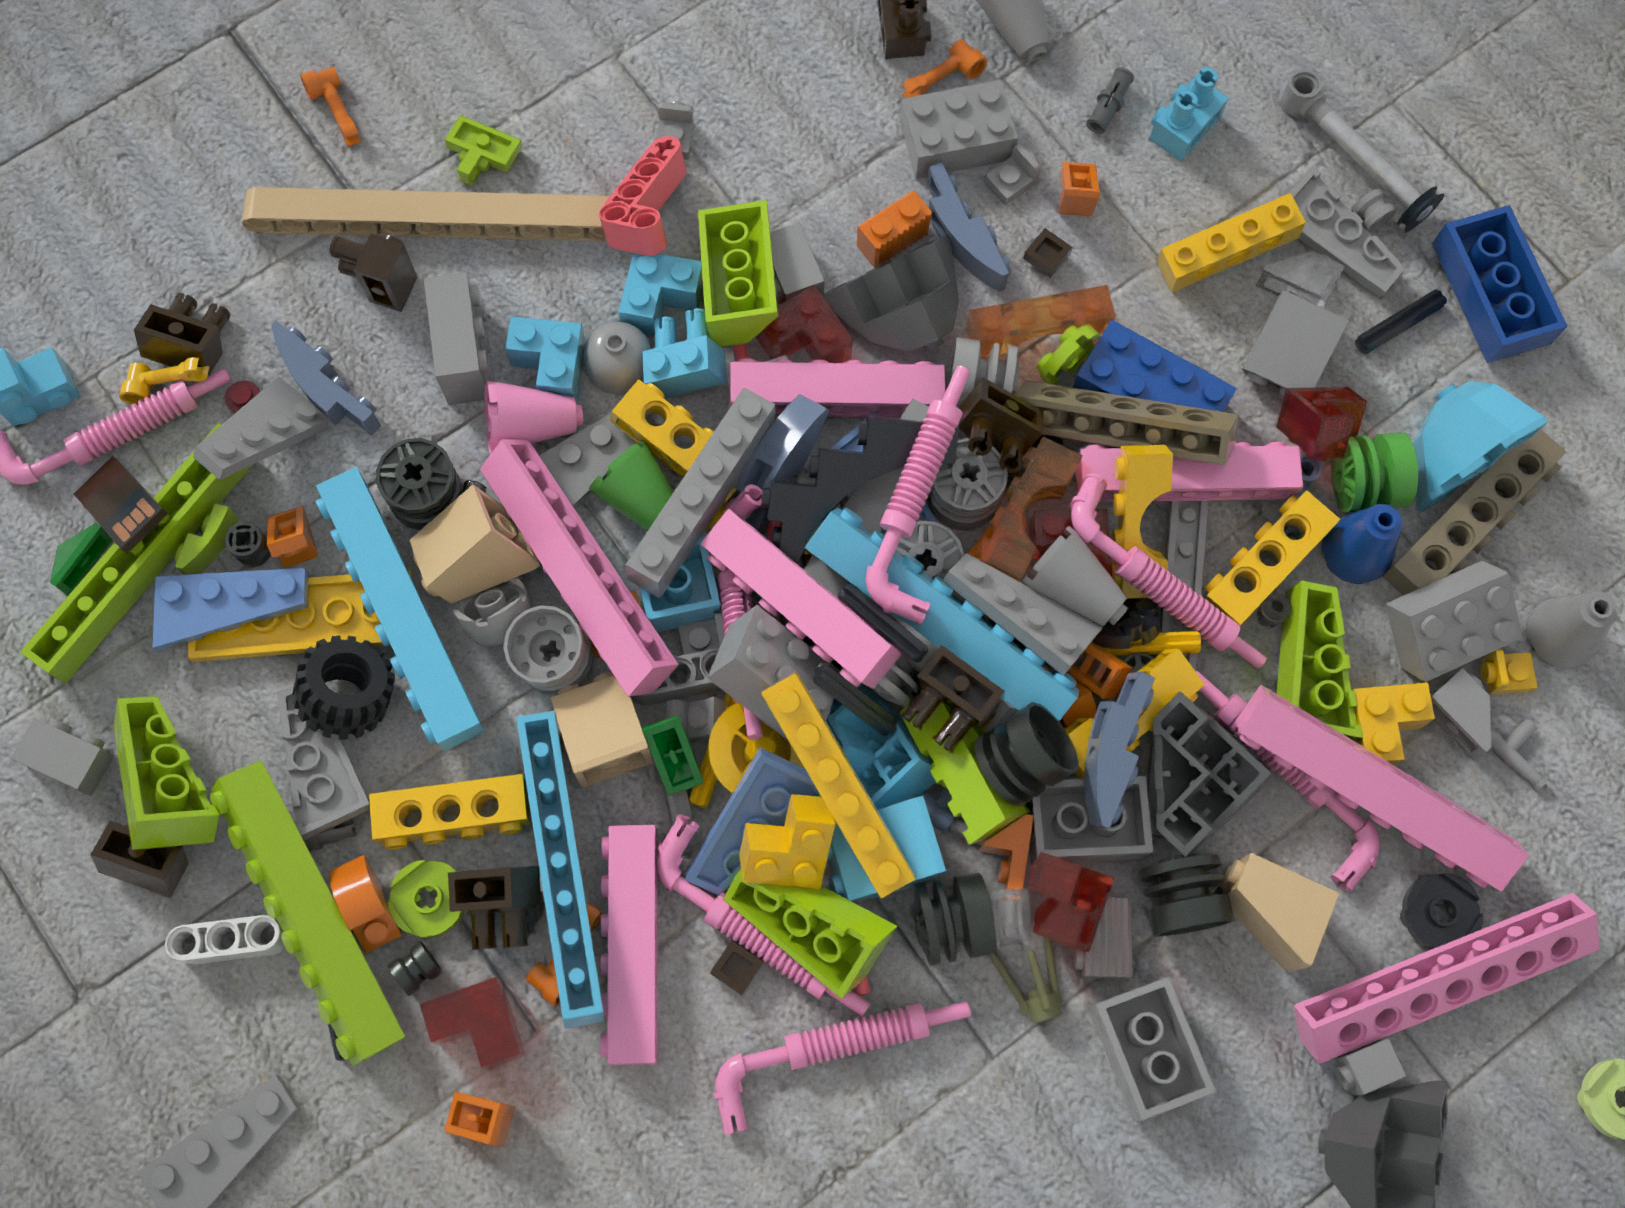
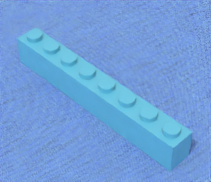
M357 467L352 468L316 485L321 496L320 499L315 500L323 518L325 520L331 518L336 529L330 531L331 536L339 551L346 549L351 559L345 563L346 568L354 583L361 581L366 591L360 594V597L368 613L376 612L381 623L375 626L377 634L384 646L389 644L392 646L396 656L391 658L390 661L398 677L401 679L406 676L411 689L405 692L414 711L416 712L421 709L427 722L421 724V727L429 743L432 745L437 742L445 752L485 732Z
M836 508L830 511L804 548L872 599L867 590L865 577L868 566H872L885 535L879 531L871 533L861 525L863 522L862 518L852 510L844 508L842 511L840 508ZM895 551L886 572L889 574L888 581L899 586V591L924 602H929L930 607L928 611H925L926 617L921 625H917L915 622L895 613L892 614L913 627L937 648L943 645L1005 691L1004 700L1017 710L1035 702L1044 706L1060 721L1078 697L1080 690L1075 687L1077 684L1076 680L1068 673L1062 675L1059 671L1055 672L1028 647L1025 649L1014 641L1015 637L1000 625L996 624L994 626L983 617L984 613L967 600L963 602L953 595L954 590L944 583L943 579L937 576L932 579L922 571L924 566L916 558L909 554L902 556Z
M549 711L516 717L564 1028L603 1022L604 1013L555 712Z

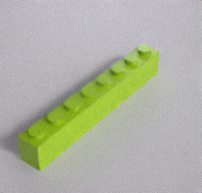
M218 423L213 428V430L206 436V438L211 433H213L217 428H219L222 424ZM194 450L154 496V499L168 514L128 554L114 543L23 647L20 653L66 685L154 582L155 576H159L171 562L180 544L185 542L187 534H195L203 524L207 514H211L214 504H220L253 465L219 480L193 458Z
M262 760L219 777L211 789V803L215 805L220 815L223 814L230 827L228 828V836L232 845L237 850L241 849L247 860L245 867L250 880L254 884L258 883L265 895L263 903L267 913L272 919L276 918L283 930L281 938L285 948L290 954L294 953L301 965L299 973L303 983L308 989L314 990L319 1000L317 1008L322 1020L327 1025H332L338 1037L336 1039V1046L343 1059L350 1060L352 1066L355 1067L405 1038V1035L357 942L347 927L331 892Z

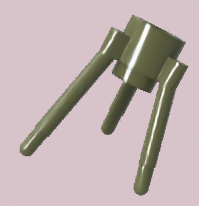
M1050 934L1044 935L1049 984L1045 985L1035 952L1029 950L1027 955L1037 988L1027 991L1029 998L1027 1000L997 953L989 955L1019 1003L1022 1015L1030 1014L1033 1023L1063 1014L1060 1003H1063L1058 987L1054 950Z

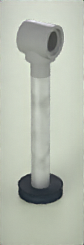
M1299 69L1293 72L1289 77L1280 101L1282 109L1293 117H1303L1304 119L1311 117L1406 210L1399 218L1397 225L1405 224V232L1417 227L1437 208L1445 194L1437 195V187L1435 186L1421 195L1325 102L1327 96L1321 91L1322 80L1317 73L1308 69Z

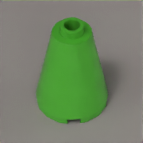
M642 440L639 444L635 443L608 465V471L605 473L607 477L603 480L598 476L590 485L589 490L599 499L648 531L674 491L648 445Z

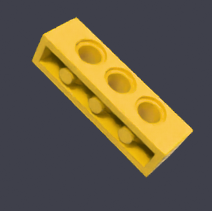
M1290 192L1161 248L1157 264L1171 293L1298 239L1306 222Z
M638 379L611 411L610 422L638 444L643 440L648 445L653 456L683 478L714 431L707 427L704 429L699 427L692 421V415L685 408L679 405L674 407L664 399L665 395L658 387L652 383L646 385ZM649 414H658L663 418L664 424L652 426L646 421L645 417ZM686 436L692 441L693 446L688 449H682L675 444L674 438ZM733 487L721 506L725 508L726 504L739 490Z
M1307 490L1299 499L1292 495L1278 510L1282 514L1281 518L1274 525L1268 520L1253 536L1258 542L1249 551L1242 547L1230 560L1229 563L1233 568L1224 577L1218 573L1204 588L1209 593L1205 600H1208L1210 604H1213L1215 608L1225 613V616L1230 617L1240 626L1340 521L1339 517ZM1288 525L1297 527L1301 532V539L1292 540L1288 538L1284 532V527ZM1263 551L1271 552L1277 559V565H1264L1259 558V553ZM1238 577L1247 578L1252 584V591L1248 593L1239 591L1235 587L1234 579Z
M523 774L369 794L372 840L380 846L384 845L386 850L407 848L408 842L423 840L425 845L441 844L446 842V837L461 835L463 840L479 839L484 837V832L499 830V834L502 835L516 834L523 831L522 827L532 825L526 778ZM489 800L498 801L499 807L493 816H481V808L485 802ZM452 805L460 806V814L456 820L452 822L443 821V813L446 808ZM420 810L422 812L421 821L414 827H406V816L411 811Z

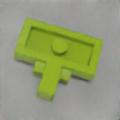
M459 115L445 138L446 148L460 153L458 158L461 163L457 168L459 181L470 186L479 177L481 170L487 172L490 166L507 173L523 147L521 139L463 115Z

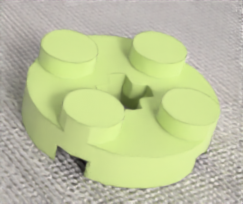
M1617 1058L1599 1062L1586 1073L1582 1081L1581 1090L1578 1092L1577 1100L1580 1107L1584 1109L1587 1119L1599 1132L1617 1140H1625V1107H1618L1615 1102L1616 1091H1625V1060Z

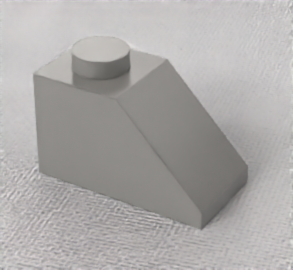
M1462 668L1449 677L1430 696L1435 717L1434 721L1474 760L1492 748L1490 695L1484 690L1482 682L1475 675L1467 673Z

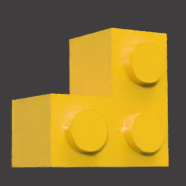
M1428 682L1352 690L1355 691L1357 707H1355L1357 725L1361 724L1363 735L1362 739L1355 742L1394 766L1404 760L1399 731L1421 729L1435 719Z
M791 794L784 826L745 824L739 852L743 883L820 889L836 825L834 817L822 797Z

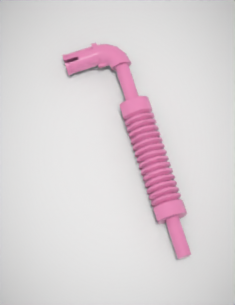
M963 366L956 367L943 400L931 401L926 413L927 418L923 420V425L920 427L921 431L918 432V438L915 439L916 444L912 446L913 450L910 451V457L907 458V463L904 465L905 470H902V476L899 477V483L896 484V490L893 491L894 496L890 498L891 502L887 505L888 509L885 510L880 521V527L887 532L873 565L867 568L865 577L868 593L875 603L883 607L882 611L885 613L890 611L915 622L917 625H921L926 617L924 613L928 611L930 603L899 591V586L888 581L889 574L886 572L900 538L909 539L917 523L915 520H918L920 517L919 514L923 510L921 507L925 505V500L928 498L927 494L930 493V488L934 484L932 481L936 479V474L939 472L938 468L941 467V462L944 460V455L950 446L949 442L952 441V436L955 434L954 429L958 426L963 414L956 406L971 372Z
M224 368L208 376L206 381L196 382L190 386L184 380H180L170 385L169 389L164 388L163 393L158 391L157 396L152 394L150 399L146 397L144 402L140 400L138 405L134 403L131 405L132 408L128 406L125 408V411L120 410L119 414L114 413L113 418L108 416L106 420H100V424L96 422L94 427L90 425L87 427V430L82 429L81 433L76 432L64 438L66 448L32 465L30 463L24 464L21 457L15 455L7 433L0 431V475L16 485H30L39 482V477L73 460L81 467L93 461L94 456L99 458L101 453L105 455L107 450L113 451V446L119 448L120 444H126V440L131 442L132 437L137 439L139 438L138 434L143 436L145 431L149 433L151 428L155 430L157 424L162 426L163 421L168 423L170 419H176V415L180 417L182 412L186 414L198 408L199 405L196 398L232 381Z
M1098 474L1086 475L1077 496L1073 497L1070 503L1072 525L1085 543L1091 542L1118 563L1115 569L1117 575L1130 582L1132 586H1136V589L1141 591L1142 594H1147L1149 599H1152L1154 603H1158V606L1163 607L1170 615H1174L1175 619L1185 624L1191 631L1200 632L1201 638L1207 640V643L1221 652L1229 647L1255 668L1259 669L1266 662V656L1238 636L1240 632V625L1225 616V613L1220 612L1218 608H1215L1208 600L1203 599L1192 588L1187 587V584L1182 583L1180 579H1176L1175 575H1171V572L1165 570L1158 562H1154V559L1149 558L1137 546L1126 551L1099 530L1100 525L1095 520L1097 515L1095 509L1107 488V482L1105 479H1102L1098 488H1096L1101 476Z
M756 485L746 486L736 498L726 504V509L721 517L730 509L746 520L761 506L762 489ZM729 568L717 576L724 636L731 623L754 607L752 593L748 594L732 581L736 574ZM744 707L748 739H761L763 737L761 719Z
M1196 671L1205 684L1198 692L1218 709L1213 718L1223 727L1229 726L1228 731H1234L1235 737L1240 736L1241 733L1235 721L1247 705V702L1237 693L1228 698L1199 671ZM1261 746L1259 750L1250 747L1251 752L1256 751L1255 755L1257 757L1261 756V761L1267 760V766L1272 765L1273 771L1278 770V776L1283 775L1282 779L1284 781L1289 780L1288 785H1294L1293 789L1295 791L1299 790V795L1305 794L1304 799L1315 809L1325 804L1354 830L1353 835L1356 838V842L1350 848L1352 853L1331 876L1335 884L1339 881L1342 882L1338 886L1339 888L1351 893L1354 886L1369 868L1373 869L1377 865L1376 858L1380 852V837L1375 825L1369 818L1364 820L1351 807L1339 800L1335 790L1328 786L1324 790L1316 787L1304 777L1305 772L1295 766L1292 770L1283 767L1272 758L1274 753Z
M679 814L664 841L659 842L656 847L658 851L656 856V873L661 884L669 892L675 890L706 911L707 914L703 922L715 930L720 928V933H726L727 938L733 936V942L739 940V946L745 945L744 949H751V954L757 953V958L759 959L763 957L764 963L769 961V966H775L776 971L782 969L781 974L783 976L788 973L787 978L789 980L794 978L795 984L800 982L801 988L806 986V991L820 1000L826 992L860 1016H863L871 1003L853 991L848 993L843 999H840L723 900L725 893L722 892L715 899L682 877L683 872L679 866L684 857L681 855L695 832L698 831L699 825L694 820L691 824H687L690 818Z
M965 1001L924 1011L922 1003L919 1002L907 1005L905 1010L901 1007H898L897 1012L891 1009L890 1014L886 1010L883 1012V1016L878 1012L876 1017L872 1014L869 1015L868 1019L862 1016L861 1021L855 1018L854 1023L850 1019L847 1021V1025L841 1021L839 1026L833 1023L832 1028L826 1025L825 1030L819 1027L818 1032L813 1028L810 1033L805 1030L803 1035L800 1032L784 1035L786 1046L745 1056L739 1053L730 1057L720 1067L715 1080L716 1092L712 1093L713 1098L717 1099L723 1134L734 1133L732 1115L735 1116L738 1132L749 1128L740 1092H744L741 1079L746 1077V1072L789 1061L791 1069L794 1070L808 1066L809 1062L813 1066L816 1060L821 1064L823 1058L826 1062H829L831 1057L837 1060L838 1055L844 1058L845 1053L848 1056H852V1052L856 1055L859 1054L860 1050L865 1053L867 1048L873 1051L874 1046L877 1049H881V1045L888 1047L890 1043L894 1046L896 1041L902 1044L903 1039L906 1042H910V1038L916 1040L930 1036L929 1027L971 1017L968 1002Z

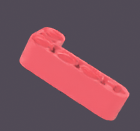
M665 136L656 139L601 207L599 218L607 244L610 247L645 256L657 255L666 249L667 239L658 211L687 173L681 144L677 138Z

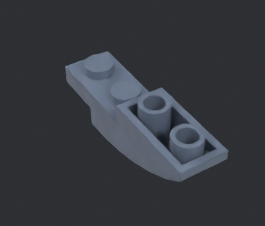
M942 162L929 166L927 185L933 196L929 202V209L932 211L930 222L939 238L948 234L951 240L953 256L970 273L997 291L1005 290L1008 276L1011 274V268L1007 257L1000 255L997 249V237L992 226L986 225L982 215L971 218L968 205L965 201L961 202L957 195L958 188L953 174H947Z
M276 320L271 325L276 345L289 372L308 400L326 415L335 426L346 416L372 436L381 426L374 414L377 411L374 405L363 396L356 399L348 393L350 388L341 379L336 377L337 373L331 364L333 358L328 352L318 345L313 349L305 342L307 340L306 337L292 325L286 328Z
M799 394L784 409L763 436L734 488L741 492L748 485H756L760 489L769 488L770 480L789 481L792 474L800 476L830 409ZM760 507L745 520L762 535H764L770 522L767 519V511L760 510Z
M1143 672L1128 673L1117 701L1100 702L1092 723L1085 759L1084 787L1089 823L1095 827L1109 829L1111 823H1116L1123 810V803L1121 802L1126 788H1129L1134 783L1138 773V767L1135 765L1139 756L1127 751L1126 747L1127 745L1130 746L1136 739L1139 731V725L1136 724L1141 711L1149 706L1154 695V690L1151 687L1155 678Z

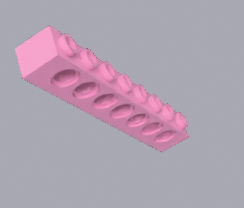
M1571 893L1295 1004L1294 1010L1299 1039L1318 1064H1321L1599 951L1597 913L1574 893Z

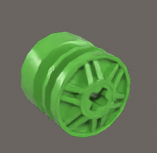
M1405 432L1376 434L1372 440L1366 435L1356 436V438L1339 437L1332 451L1331 480L1335 499L1343 512H1357L1359 509L1363 510L1376 504H1385L1393 508H1406L1414 502L1418 486V462L1411 438Z

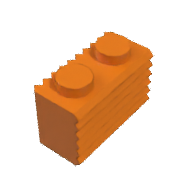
M911 191L857 226V248L870 264L876 268L879 264L890 261V257H895L896 253L901 254V250H906L907 246L912 247V242L917 243L918 239L923 240V235L928 236L932 211L915 191Z

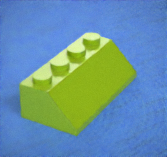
M767 200L698 210L705 320L710 339L720 347L749 343L778 317Z

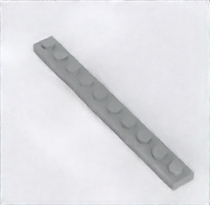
M1170 501L1165 558L1168 561V571L1171 572V575H1175L1176 579H1180L1182 583L1187 584V587L1192 588L1193 591L1202 596L1208 501ZM1161 607L1160 632L1191 631L1185 624L1175 619L1174 615H1170L1168 611ZM1182 653L1196 671L1197 653ZM1151 732L1147 776L1152 837L1165 838L1156 829L1155 735Z

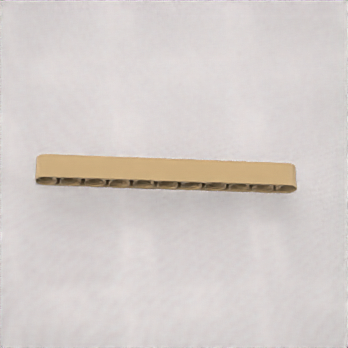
M253 187L245 192L242 226L255 233L369 236L371 233L378 236L390 235L397 237L606 241L599 218V211L610 196Z

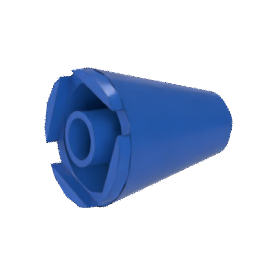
M1378 504L1340 517V521L1323 538L1321 543L1322 553L1324 552L1328 562L1326 565L1329 570L1341 580L1353 584H1364L1365 582L1381 578L1390 569L1394 561L1402 529V518L1398 511L1389 505Z

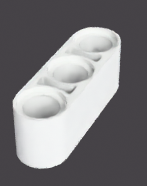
M265 915L181 925L171 930L165 941L166 952L171 958L194 965L274 955L283 951L285 946L281 938L283 930L278 920ZM272 925L275 930L274 938L268 944L262 945L260 941L261 932L266 927ZM233 930L235 942L229 949L224 950L221 945L222 938L228 931ZM193 935L196 940L193 951L185 955L182 950L185 939Z

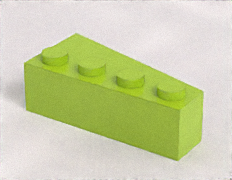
M1300 581L1287 590L1284 595L1276 694L1351 740H1360L1363 738L1361 724L1357 725L1356 694L1355 691L1351 690L1348 670L1351 669L1349 654H1345L1342 636L1345 634L1338 589L1334 586Z
M158 696L117 698L114 734L132 850L214 843L220 814L215 805L210 804L201 778L196 777L190 766L191 759L186 749H182L176 739V731Z
M940 703L923 725L922 730L915 728L912 721L909 723L904 718L903 720L920 753L926 757L931 756L933 763L931 764L930 772L936 783L949 790L952 800L947 804L954 817L961 816L969 829L963 832L968 844L971 845L992 838L1031 811L1026 804L1018 807L1004 800L993 789L983 774L974 748L976 738L984 734L982 729L977 726H971L953 753L944 749V744L949 737L942 746L932 739L953 713L949 705ZM907 706L905 709H903L901 712H899L900 715H901L903 712H905L906 709H907L909 706Z
M741 870L736 874L723 898L725 902L840 999H843L866 978L897 928V925L823 886L820 889L743 883Z

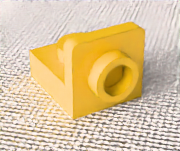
M1496 650L1482 659L1480 674L1482 681L1487 684L1488 694L1532 692L1538 688L1531 652L1504 654L1503 650Z

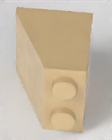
M475 485L470 486L409 540L415 555L413 556V561L420 569L423 578L421 580L422 586L433 597L440 596L451 604L535 570L541 565L531 547L525 542L522 533L514 521L508 516L505 507Z
M612 672L600 674L593 679V683L581 687L578 684L565 686L558 690V695L550 697L574 775L582 788L654 763L632 699L621 689Z
M1253 853L1240 860L1236 859L1232 867L1227 865L1222 873L1224 874L1225 881L1218 884V886L1223 888L1221 894L1229 896L1233 915L1283 970L1293 973L1312 966L1340 893Z

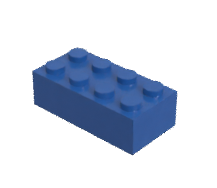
M1507 205L1444 225L1432 242V245L1486 363L1551 345L1568 326L1511 206Z
M1112 319L1077 374L1072 387L1224 412L1237 390L1236 387Z

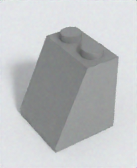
M1283 290L1278 295L1242 370L1248 372L1246 379L1263 387L1270 382L1281 388L1278 394L1297 403L1300 397L1309 399L1349 320Z

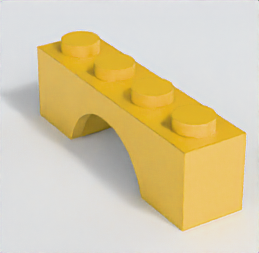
M1166 445L1121 446L1120 457H1116L1114 461L1115 479L1119 480V494H1114L1113 513L1114 516H1118V529L1112 530V540L1126 551L1137 546L1149 558L1154 559V562H1158L1160 566H1163L1168 571V561L1161 551L1149 547L1142 541L1140 523L1148 505L1158 496L1171 491L1173 453ZM1117 564L1111 565L1110 576L1127 598H1148L1147 594H1142L1141 591L1136 589V586H1132L1130 582L1125 581L1115 573Z
M1179 648L1165 649L1137 671L1155 678L1151 687L1154 690V695L1149 706L1141 711L1136 723L1139 725L1137 737L1130 746L1127 745L1126 750L1129 752L1140 744L1139 737L1148 730L1153 732V719L1179 691L1194 702L1198 698L1196 692L1205 686ZM1079 717L1065 728L1074 745L1079 761L1078 771L1075 772L1077 777H1085L1087 745L1094 720L1088 717Z

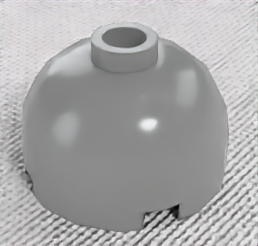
M611 322L593 331L585 343L583 361L587 375L591 378V382L595 387L609 394L623 395L631 389L638 379L644 383L642 351L652 349L649 339L641 329L625 322Z
M513 578L506 581V583H501L458 601L460 607L458 610L454 608V614L468 638L475 643L483 646H504L505 634L512 621L526 609H530L531 602L524 584L520 579Z

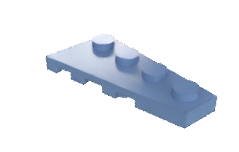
M305 568L155 576L152 648L159 652L169 649L170 645L183 641L193 642L203 639L204 635L217 631H230L240 628L241 624L258 619L264 621L308 608L309 572Z
M759 748L685 873L686 881L716 895L724 892L731 885L736 874L741 870L739 852L745 824L784 826L791 794L806 796L818 794L820 796L806 769Z

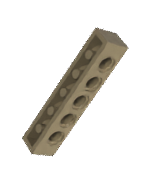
M1028 380L1014 394L1044 412L1042 434L1120 448L1121 446L1166 445L1173 453V457L1226 465L1235 448L1238 414Z
M1540 430L1534 437L1504 453L1382 577L1404 596L1438 581L1448 574L1464 569L1470 563L1465 556L1472 549L1478 554L1493 539L1489 532L1495 525L1501 530L1516 515L1511 509L1518 502L1524 506L1539 491L1534 485L1540 479L1545 482L1549 481L1561 469L1562 466L1557 461L1567 451ZM1518 465L1523 466L1527 470L1528 474L1523 473L1519 469ZM1495 488L1500 489L1506 498L1499 496ZM1472 511L1478 513L1482 517L1483 522L1476 520L1472 515ZM1448 535L1456 537L1460 546L1454 545ZM1425 559L1433 561L1437 570L1430 569L1426 565Z

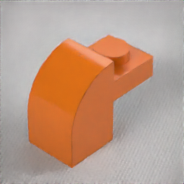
M364 854L329 871L330 886L339 911L349 930L354 931L366 953L402 936L401 928L394 922L388 905L384 900L381 883Z

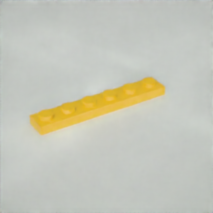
M797 671L761 692L762 696L880 898L914 881L916 875Z

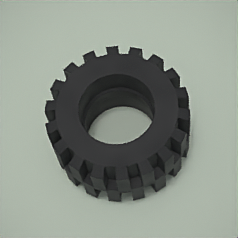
M340 635L332 636L330 642L322 639L316 643L315 648L310 646L305 651L304 658H301L298 664L292 695H294V709H299L298 717L302 722L309 721V729L313 732L320 729L323 731L322 736L331 738V734L339 735V740H347L349 734H353L355 738L364 735L365 729L371 732L377 727L378 722H382L394 689L395 674L391 672L392 664L390 660H383L384 652L380 648L373 650L371 642L364 640L363 643L357 642L355 636L348 635L347 640H341ZM332 680H346L355 684L362 692L355 695H342L332 691L325 683Z

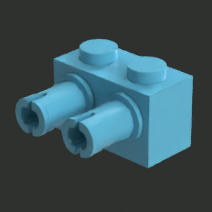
M1204 67L1188 85L1182 83L1171 98L1172 103L1167 108L1164 106L1160 107L1151 120V124L1154 126L1149 139L1181 162L1220 119L1229 98L1214 88L1218 79V74L1214 69Z
M694 309V316L691 310L685 312L687 340L676 342L675 318L669 316L662 317V324L659 318L654 320L655 348L642 351L644 383L646 385L652 383L658 387L665 395L664 399L727 384L725 350L708 336L705 309Z

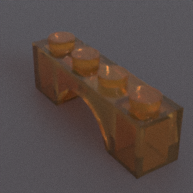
M1108 285L971 309L966 330L969 339L980 340L981 357H988L994 343H1000L999 355L1006 354L1008 345L1017 346L1029 339L1043 335L1063 334L1072 325H1075L1078 329L1083 325H1091L1102 335L1111 319L1115 320L1116 314Z
M1042 437L1037 449L1032 446L1029 447L1023 459V467L1026 470L1022 478L1014 477L1006 493V496L1011 498L1006 509L1001 506L998 508L990 525L996 530L991 539L983 538L975 557L1021 582L1037 549L1025 533L1022 513L1029 506L1041 500H1062L1083 455L1045 437Z

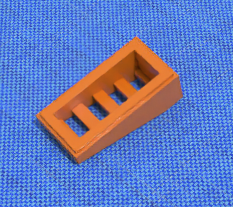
M1091 642L1085 649L1089 654L1079 668L1076 665L1083 653L1066 673L1102 699H1113L1119 693L1128 673H1131L1133 668L1120 658ZM1098 660L1101 662V664L1095 672L1094 676H1092L1089 673L1091 672L1096 661ZM1111 669L1112 671L1104 683L1103 680Z

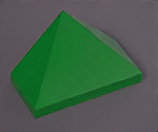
M94 523L58 545L50 583L69 596L89 573L113 539L100 525Z
M679 715L642 728L668 796L704 783L688 733Z

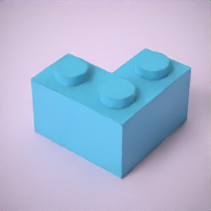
M633 253L618 311L620 322L630 323L641 329L645 335L655 336L654 320L661 318L663 306L691 311L699 308L703 291L701 261L664 254L645 256Z
M511 316L505 348L511 366L538 369L537 390L574 397L577 404L586 343L582 324Z
M3 347L0 348V414L14 427L19 424L30 423L37 416L52 409L65 407L71 400L81 396L66 362L52 347L19 362Z

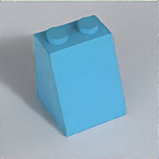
M924 796L878 809L879 814L916 875L914 881L890 894L914 888L915 884L925 883L926 885L946 871ZM835 823L827 858L832 873L829 876L830 890L853 903L880 897L838 824Z

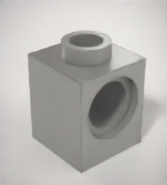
M1389 1038L1377 1040L1335 1058L1339 1066L1336 1068L1337 1077L1343 1088L1347 1091L1350 1090L1352 1096L1367 1094L1407 1076Z

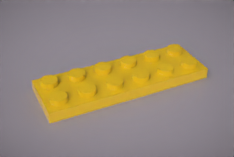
M408 569V571H409V573H410V575H411V577H412V579H413V581H414L413 572L411 571V569ZM350 574L308 578V608L264 621L258 619L241 624V627L237 629L217 631L204 635L203 639L188 642V659L191 662L299 654L305 653L310 646L315 648L316 643L322 639L330 642L332 636L340 635L341 640H347L348 635L355 636L356 641L360 643L367 640L372 643L371 647H382L384 645L375 629V626L381 624L376 612L369 614L360 597V594L366 592L361 581L354 583Z

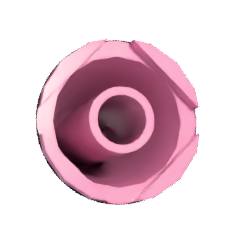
M486 381L484 414L485 420H487L488 431H486V441L489 453L493 452L502 439H524L534 444L576 433L577 426H582L583 424L582 405L576 404L574 397L497 381Z

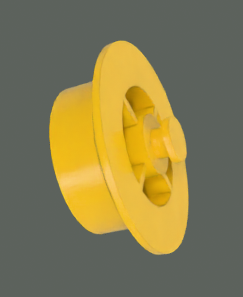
M739 703L732 705L721 714L714 724L709 737V761L720 784L733 794L759 748L804 768L790 742L761 720L763 737L758 740H749L744 707Z

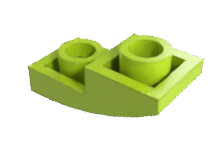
M215 503L211 514H207L203 521L202 537L188 533L185 542L178 547L175 555V567L183 575L203 573L226 546L225 537L227 531L239 521V518L228 506Z

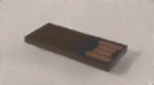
M114 456L102 465L74 493L76 498L126 554L168 514Z

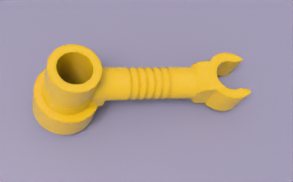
M195 357L187 358L179 366L152 371L145 364L131 363L127 379L121 384L119 398L127 404L132 405L135 403L138 405V401L144 402L146 397L150 399L153 385L178 380L206 381L209 366L197 367L199 358Z

